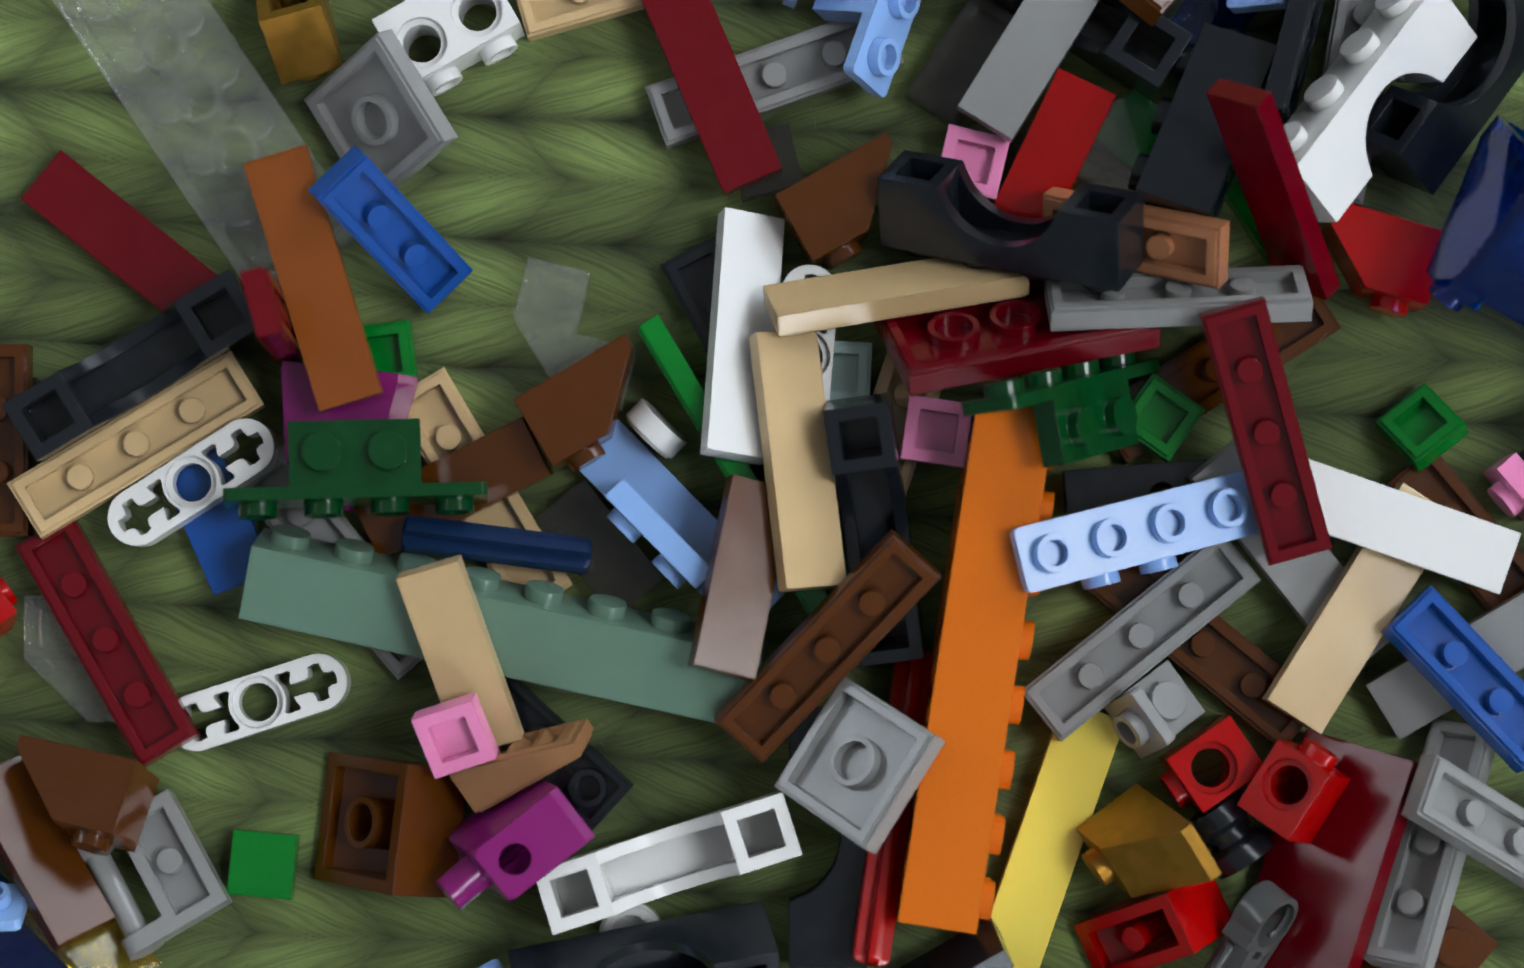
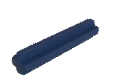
M414 515L406 517L401 536L402 550L407 553L446 558L461 554L463 560L581 575L588 572L592 554V542L587 537Z

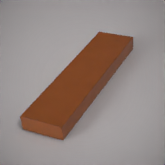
M301 145L243 163L319 412H329L383 395L384 391L329 213L308 191L318 180L308 147Z

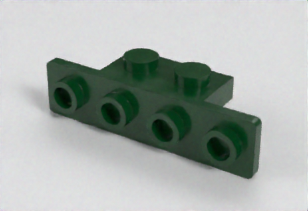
M1133 352L1060 366V368L1031 372L1023 374L1022 378L987 383L983 385L984 397L961 402L963 415L1009 411L1033 405L1043 467L1062 466L1138 444L1136 431L1137 411L1131 400L1128 379L1161 371L1159 358L1136 361L1135 353Z
M420 418L288 421L289 486L223 489V503L226 509L238 510V519L241 520L278 518V509L304 508V517L338 518L344 516V507L370 506L371 516L397 517L409 515V505H435L436 514L465 515L475 512L474 504L487 503L488 496L487 482L422 483Z

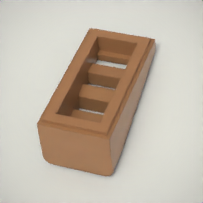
M587 718L526 732L523 734L522 740L498 746L499 752L495 760L449 775L473 811L481 813L581 757L593 734L594 727Z

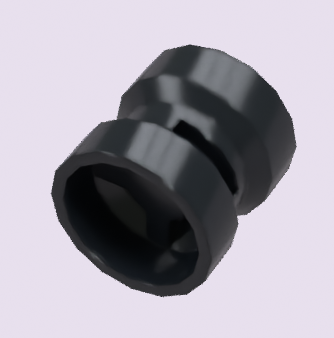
M1238 790L1205 813L1198 812L1188 820L1193 824L1208 849L1213 848L1211 856L1222 872L1218 876L1220 879H1225L1246 868L1265 855L1274 846L1263 828L1257 826L1250 827L1248 825L1251 822L1247 816L1248 812L1237 805L1242 797Z

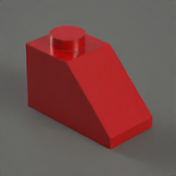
M1352 203L1337 223L1320 222L1323 227L1321 232L1326 246L1354 295L1370 300L1369 309L1387 316L1406 318L1408 311L1415 313L1428 306L1448 237V231Z
M1214 879L1209 882L1129 898L1078 922L1073 927L1093 968H1152L1195 954L1222 936V930L1231 918V913Z

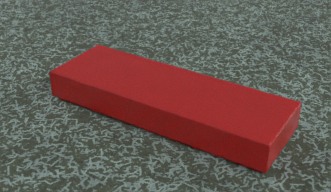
M1058 68L994 205L1006 212L1021 217H1043V193L1052 186L1072 189L1116 94Z

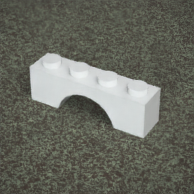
M1376 0L1373 12L1360 29L1342 43L1339 56L1325 74L1307 88L1304 94V101L1288 122L1283 125L1318 222L1337 223L1373 176L1366 151V128L1373 104L1381 91L1393 80L1398 83H1443L1477 39V35L1452 0Z
M779 790L567 858L536 883L552 935L617 915L638 905L685 889L727 877L742 875L803 854L784 793Z

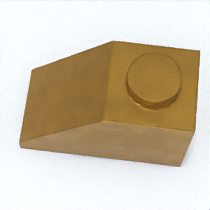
M256 0L259 24L281 84L297 80H315L326 75L329 71L338 69L342 65L338 34L328 0Z
M1137 783L1076 828L1089 849L1081 856L1090 872L1103 886L1113 882L1131 898L1209 882L1222 874L1193 824Z

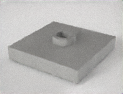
M392 29L376 33L304 99L339 158H342L356 145L397 189L458 138Z
M845 677L832 691L774 787L863 849L876 855L946 741Z

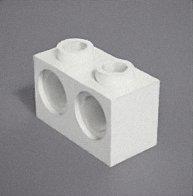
M405 0L372 19L378 32L389 29L393 30L408 56L411 44L421 36L431 35L441 40L440 51L434 59L422 63L411 60L433 97L459 84L463 80L460 72L483 60L485 65H491L506 58L518 48L516 40L525 36L522 25L508 0ZM479 4L493 7L496 10V17L488 28L481 31H473L463 25L464 16L471 7Z

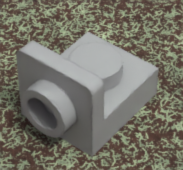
M1169 660L1155 666L1104 707L1113 719V728L1117 736L1125 745L1134 749L1141 759L1168 746L1176 739L1175 735L1205 712Z

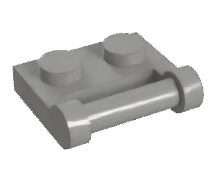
M169 789L153 797L135 853L127 851L161 914V917L147 924L110 854L115 848L111 847L108 856L89 853L77 848L125 936L121 945L130 961L141 959L153 953L166 941L233 903L175 793Z

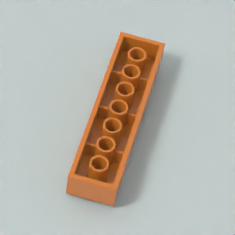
M1027 406L1009 411L976 414L971 417L965 465L963 469H960L933 644V660L923 724L924 728L946 742L913 794L896 920L900 923L977 934L979 919L990 921L996 883L991 881V877L985 876L989 854L1000 855L1003 843L1005 816L995 813L998 789L1010 790L1014 771L1015 751L1005 749L1008 724H1020L1024 705L1025 686L1014 685L1018 660L1030 659L1034 639L1035 622L1024 620L1027 597L1039 596L1040 591L1026 593L1022 589L1009 534L1014 528L1052 519L1055 495L1053 492L1044 491L1046 472L1053 471L1054 466L1043 467L1033 407Z

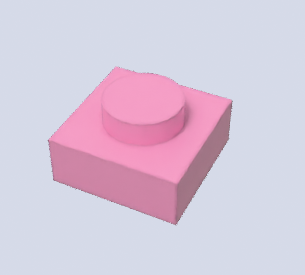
M949 124L941 157L963 160L975 186L990 202L994 203L997 199L1010 142L999 135Z
M909 395L900 460L963 469L972 415H963L961 402Z
M1515 452L1500 457L1482 474L1492 484L1487 489V492L1494 503L1510 518L1518 515L1524 521V461Z
M476 692L415 711L411 719L435 779L495 760L498 755L499 748Z

